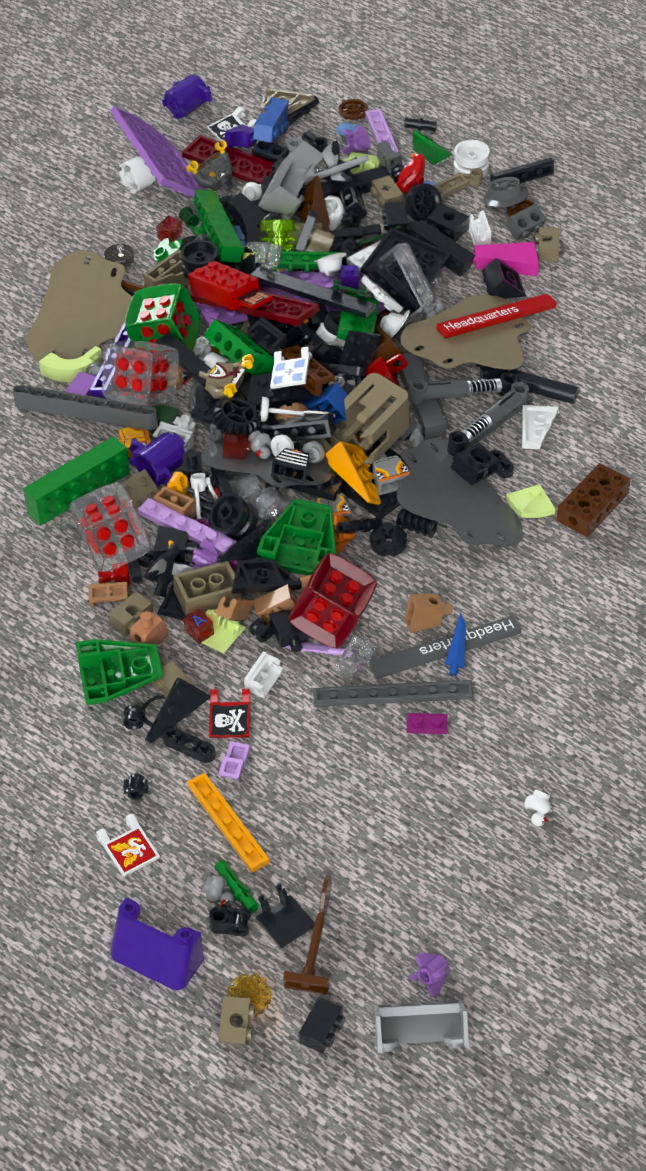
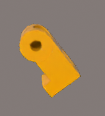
M174 472L167 487L191 498V493L187 491V488H190L187 476L181 472Z

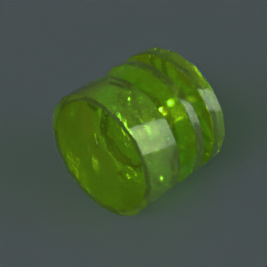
M260 220V231L268 233L267 237L260 238V241H268V245H260V249L270 252L296 249V245H288V240H296V238L288 236V233L296 231L295 220Z

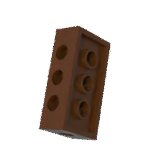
M599 463L558 506L557 521L589 537L629 494L630 478Z

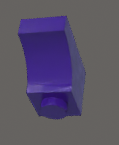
M243 124L225 131L224 140L228 148L236 146L249 148L258 141L253 139L254 128Z
M358 265L341 266L342 286L358 289Z

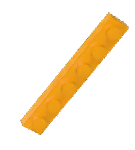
M206 773L187 781L188 788L249 871L253 873L268 865V856Z

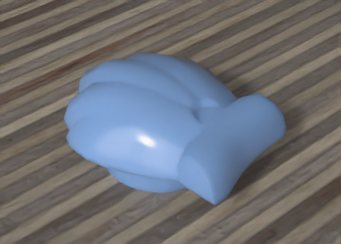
M341 123L336 127L337 133L347 136L344 130L347 129L354 133L358 124Z

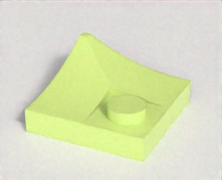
M540 484L506 494V500L521 517L540 518L555 514V508Z

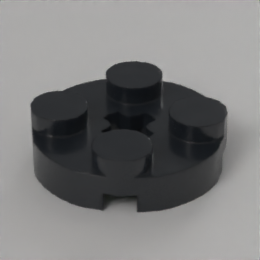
M385 522L382 526L375 528L371 532V549L381 556L399 555L406 549L407 533L402 528L390 522ZM385 539H392V542H385Z

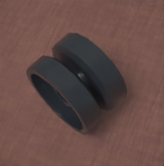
M194 240L183 246L181 261L182 273L185 278L189 280L188 274L194 272L197 268L208 265L211 261L219 263L218 248L215 244L206 240Z
M228 493L222 495L213 504L210 511V523L216 531L238 541L256 527L258 511L249 501L244 500L237 494Z

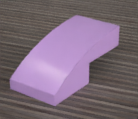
M230 741L218 775L239 780L251 750L250 745Z

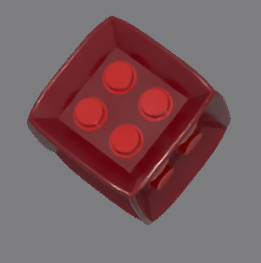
M327 553L319 562L307 586L298 597L290 613L289 622L318 642L338 649L346 641L356 626L359 617L366 609L375 591L377 581L369 573L338 555Z

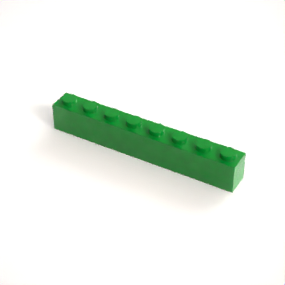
M196 189L193 205L211 242L218 248L220 261L240 263L241 257L244 256L245 248L242 246L241 240L238 238L237 232H235L219 197L213 190Z

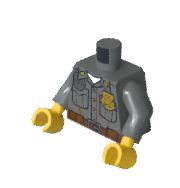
M221 140L222 148L218 142L215 144V149L220 151V153H215L199 166L196 161H191L187 165L186 170L193 172V177L201 187L213 191L223 187L230 191L234 186L230 181L233 169L229 155L224 150L227 147V143L225 140Z

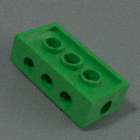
M214 318L204 335L209 341L208 344L210 346L218 348V352L225 357H229L228 361L231 363L239 362L245 355L251 354L254 359L251 369L245 367V374L249 372L252 376L272 372L274 368L273 356L253 342L239 328Z

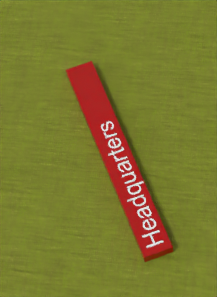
M543 294L437 323L436 329L445 338L553 309L556 308L557 302L548 294Z

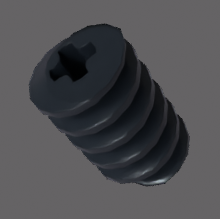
M404 508L398 513L396 526H401L403 529L408 528L409 531L415 530L417 534L422 532L423 536L428 535L429 538H432L437 529V521L416 515Z

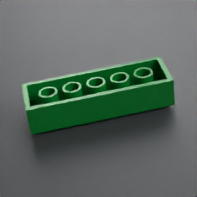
M113 436L23 488L27 514L41 526L75 506V502L83 501L119 479L124 478L130 474L127 448Z

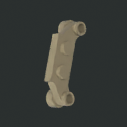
M473 168L470 170V174H461L459 172L434 185L441 195L442 204L444 198L468 186L479 187L483 179V171L479 168Z

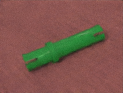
M225 860L217 862L214 869L227 881V885L234 893L236 901L241 902L245 909L251 913L256 912L259 908V903L250 894V889L242 884Z

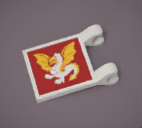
M134 814L126 816V824L131 830L112 840L109 839L104 829L96 832L98 841L104 847L123 877L160 858V855L140 827Z

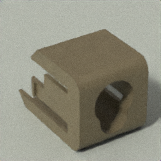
M369 374L344 399L349 438L377 413L362 428L364 433L360 438L365 439L359 446L369 450L387 431V438L362 463L363 465L373 464L374 461L378 460L410 426L407 391L380 374ZM391 398L394 402L390 403L388 400Z

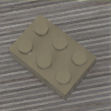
M228 561L173 575L174 592L186 618L205 613L208 609H217L222 597H227L225 606H230L233 598L241 597V593L232 594L231 592L235 574Z

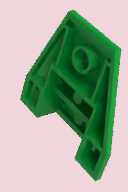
M295 498L262 536L257 554L263 559H274L288 572L306 576L312 575L319 562L327 553L336 555L331 506Z
M101 639L75 642L86 706L108 702L163 677L156 644Z

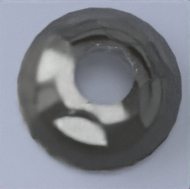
M115 244L105 250L104 259L113 262L123 260L125 262L120 264L127 267L134 261V250L125 244Z

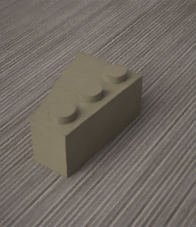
M176 250L144 273V287H152L157 283L181 284L183 287L189 285V280L182 273L181 250Z

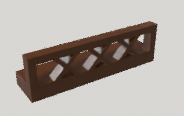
M299 345L280 349L285 360L302 358V348ZM311 357L306 384L301 385L314 396L322 395V384L335 381V376Z

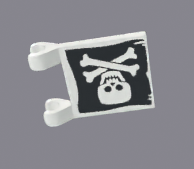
M241 106L238 107L232 114L207 126V129L220 141L224 140L226 130L241 124L245 125L240 120L246 116L243 112L245 109ZM251 120L247 126L254 128L256 120Z

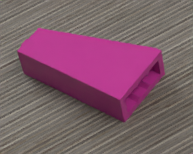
M535 242L474 245V252L472 253L475 255L473 263H475L476 269L483 270L497 258L521 275L538 276L539 262Z

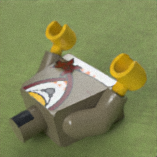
M248 354L236 363L216 362L212 370L203 366L199 376L206 379V391L215 399L234 397L243 382L245 367L251 369L254 359L251 354Z

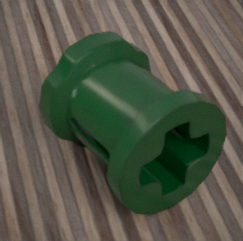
M184 207L180 210L179 218L185 221V225L188 228L191 225L194 227L198 225L199 218L193 214L190 207Z

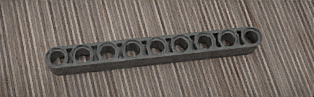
M18 385L13 388L15 407L20 409L143 430H153L158 427L156 408L152 406L26 385Z

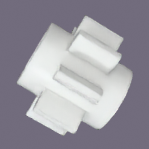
M204 336L197 338L193 350L195 355L206 357L212 351V348Z
M182 415L181 418L176 417L173 422L174 426L192 431L193 433L195 431L196 423H194L193 418L189 415Z

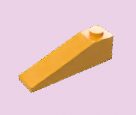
M340 441L325 453L329 466L368 503L381 504L377 487L372 483V479H374L373 473H369L368 468L371 465L362 464L368 457L361 446Z

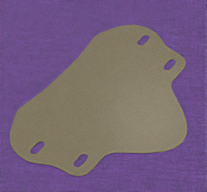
M88 250L73 251L52 267L45 298L38 316L26 337L29 351L36 361L39 362L52 351H57L56 355L60 358L76 359L82 356L84 349H89L90 351L95 346L99 347L102 342L117 337L125 322L127 310L132 296L121 287L125 267L120 263L106 260L97 253ZM90 256V263L88 265H85L84 262L86 260V257ZM113 268H117L115 277H111Z
M472 295L441 313L407 325L401 335V344L410 353L428 359L445 369H453L467 362L504 370L516 369L524 361L518 337L529 331L532 326L526 319L521 317L445 338L436 329L437 323L511 303L499 296ZM519 323L524 324V326L520 328H515V325ZM418 346H424V349L420 351L414 350ZM449 358L453 360L448 364L443 363V361Z

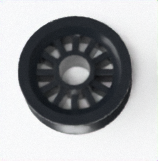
M427 183L410 188L405 196L406 211L412 219L418 222L421 219L426 221L427 217L442 204L439 191L433 185Z

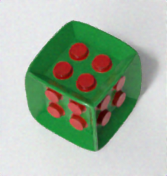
M164 284L143 288L135 292L127 310L125 327L134 347H143L147 352H150V350L161 351L160 356H151L155 359L160 357L168 361L173 359L156 345V341L170 332L190 351H193L200 330V318L190 295L181 284Z

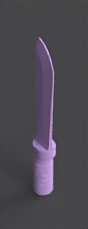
M301 643L303 651L352 656L353 653L351 648L340 647L335 649L321 644Z

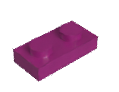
M407 713V733L447 734L448 714Z

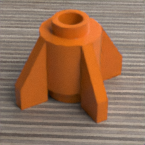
M334 515L333 528L336 553L342 552L347 544L356 537V532L343 534L337 532V523L348 521L342 515Z

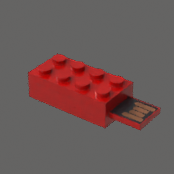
M211 261L208 265L197 268L194 272L188 274L193 294L233 311L242 306L253 310L273 300V295L260 290L258 278L217 261Z

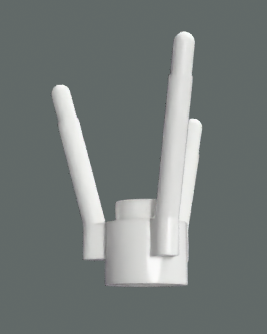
M196 473L190 477L191 489L195 491V495L191 493V498L196 501L197 520L201 519L199 492L204 491L206 486H208L214 500L218 499L211 485L210 477L206 478L204 473Z

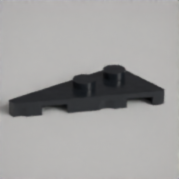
M271 519L264 520L216 557L217 562L261 557L257 554V550L262 536L272 526Z
M177 677L145 740L153 743L163 735L166 729L172 728L210 699L211 695Z

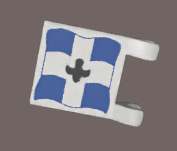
M309 346L302 347V358L285 360L282 356V351L274 352L271 389L306 384L309 360L312 357L311 352H309Z

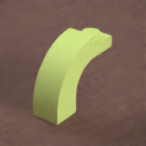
M95 346L86 354L76 359H63L51 352L39 361L41 374L55 381L72 382L79 371L86 373V369L91 363L102 362L101 349Z

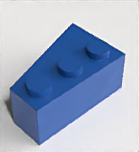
M270 98V105L265 106V113H261L255 122L253 139L273 142L288 130L289 100Z
M338 383L322 390V395H312L311 400H306L302 403L308 408V411H322L335 414V424L339 421H346L344 399L348 394Z

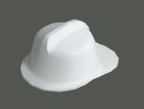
M346 253L328 255L314 262H317L321 273H326L327 276H334L337 271L341 270L342 257Z
M409 310L404 315L390 313L382 318L380 327L391 340L406 321Z

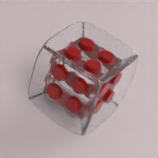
M119 341L109 344L106 349L103 366V396L110 400L141 406H158L170 403L175 396L179 369L178 350L170 346L144 341Z
M112 483L77 498L69 505L77 529L87 545L89 555L100 572L110 571L142 557L151 550L150 541L140 516L134 508L130 495L121 483Z

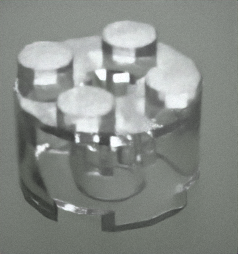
M244 473L229 480L234 494L249 501L256 508L266 504L265 493L261 495L259 487L261 484L255 474Z
M274 486L261 490L262 494L256 500L253 498L251 501L257 508L258 521L261 523L264 520L271 519V524H273L291 503Z

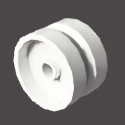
M478 140L460 142L455 146L454 150L455 174L459 172L461 174H470L471 169L479 168L483 171L484 177L489 170V147Z

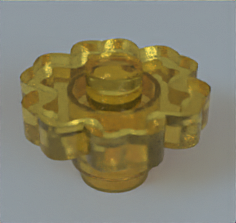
M242 974L234 978L233 985L227 988V996L250 998L252 1000V1005H255L254 1017L264 1013L265 1005L271 1003V988L266 985V979L258 974H253L250 977L247 974Z

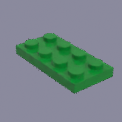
M346 292V295L375 304V310L367 318L342 310L336 338L346 341L349 330L374 333L379 301L358 297L356 294Z

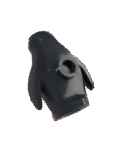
M352 236L343 238L342 241L334 244L329 251L346 253L342 257V265L344 266L348 265L347 258L358 252L356 240Z

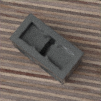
M534 204L510 216L505 226L516 240L520 238L525 239L531 232H539V227H544L547 218L538 206Z

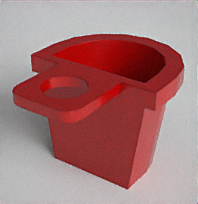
M397 354L386 362L381 356L368 365L366 377L371 373H377L400 387L395 373L407 367L408 363L402 354ZM396 360H401L402 363L400 366H393V363Z

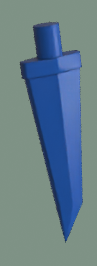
M461 613L445 660V665L450 666L449 675L457 676L458 668L465 667L466 623Z

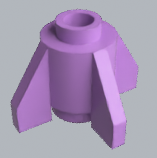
M358 125L354 133L347 129L344 130V133L348 136V145H345L343 148V153L365 152L369 149L371 145L370 138L363 126Z
M204 538L199 546L202 550L199 548L197 550L194 549L191 562L195 563V565L192 563L190 565L194 566V569L220 563L217 562L216 557L219 555L211 541Z
M419 953L415 956V959L420 968L417 972L410 975L409 979H419L423 984L429 985L427 987L431 997H435L440 993L445 978L449 974V963L440 955Z

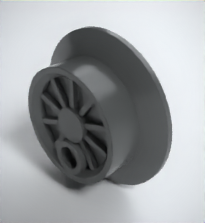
M503 177L488 184V194L484 197L483 201L488 207L504 208L524 201L528 197L529 192L520 185L518 178Z

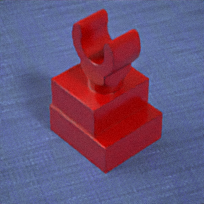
M127 561L112 564L113 572L98 571L99 584L114 580V583L127 582V585L130 586Z

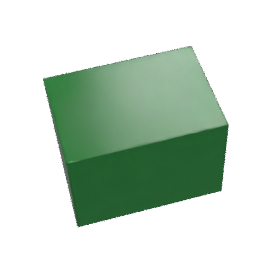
M414 130L413 150L416 153L423 154L425 159L432 165L452 155L433 139Z

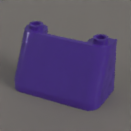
M126 897L118 909L111 945L113 960L173 990L185 988L204 961L201 933L192 928L183 927L171 937L138 921L137 919L141 913L140 906L137 902Z

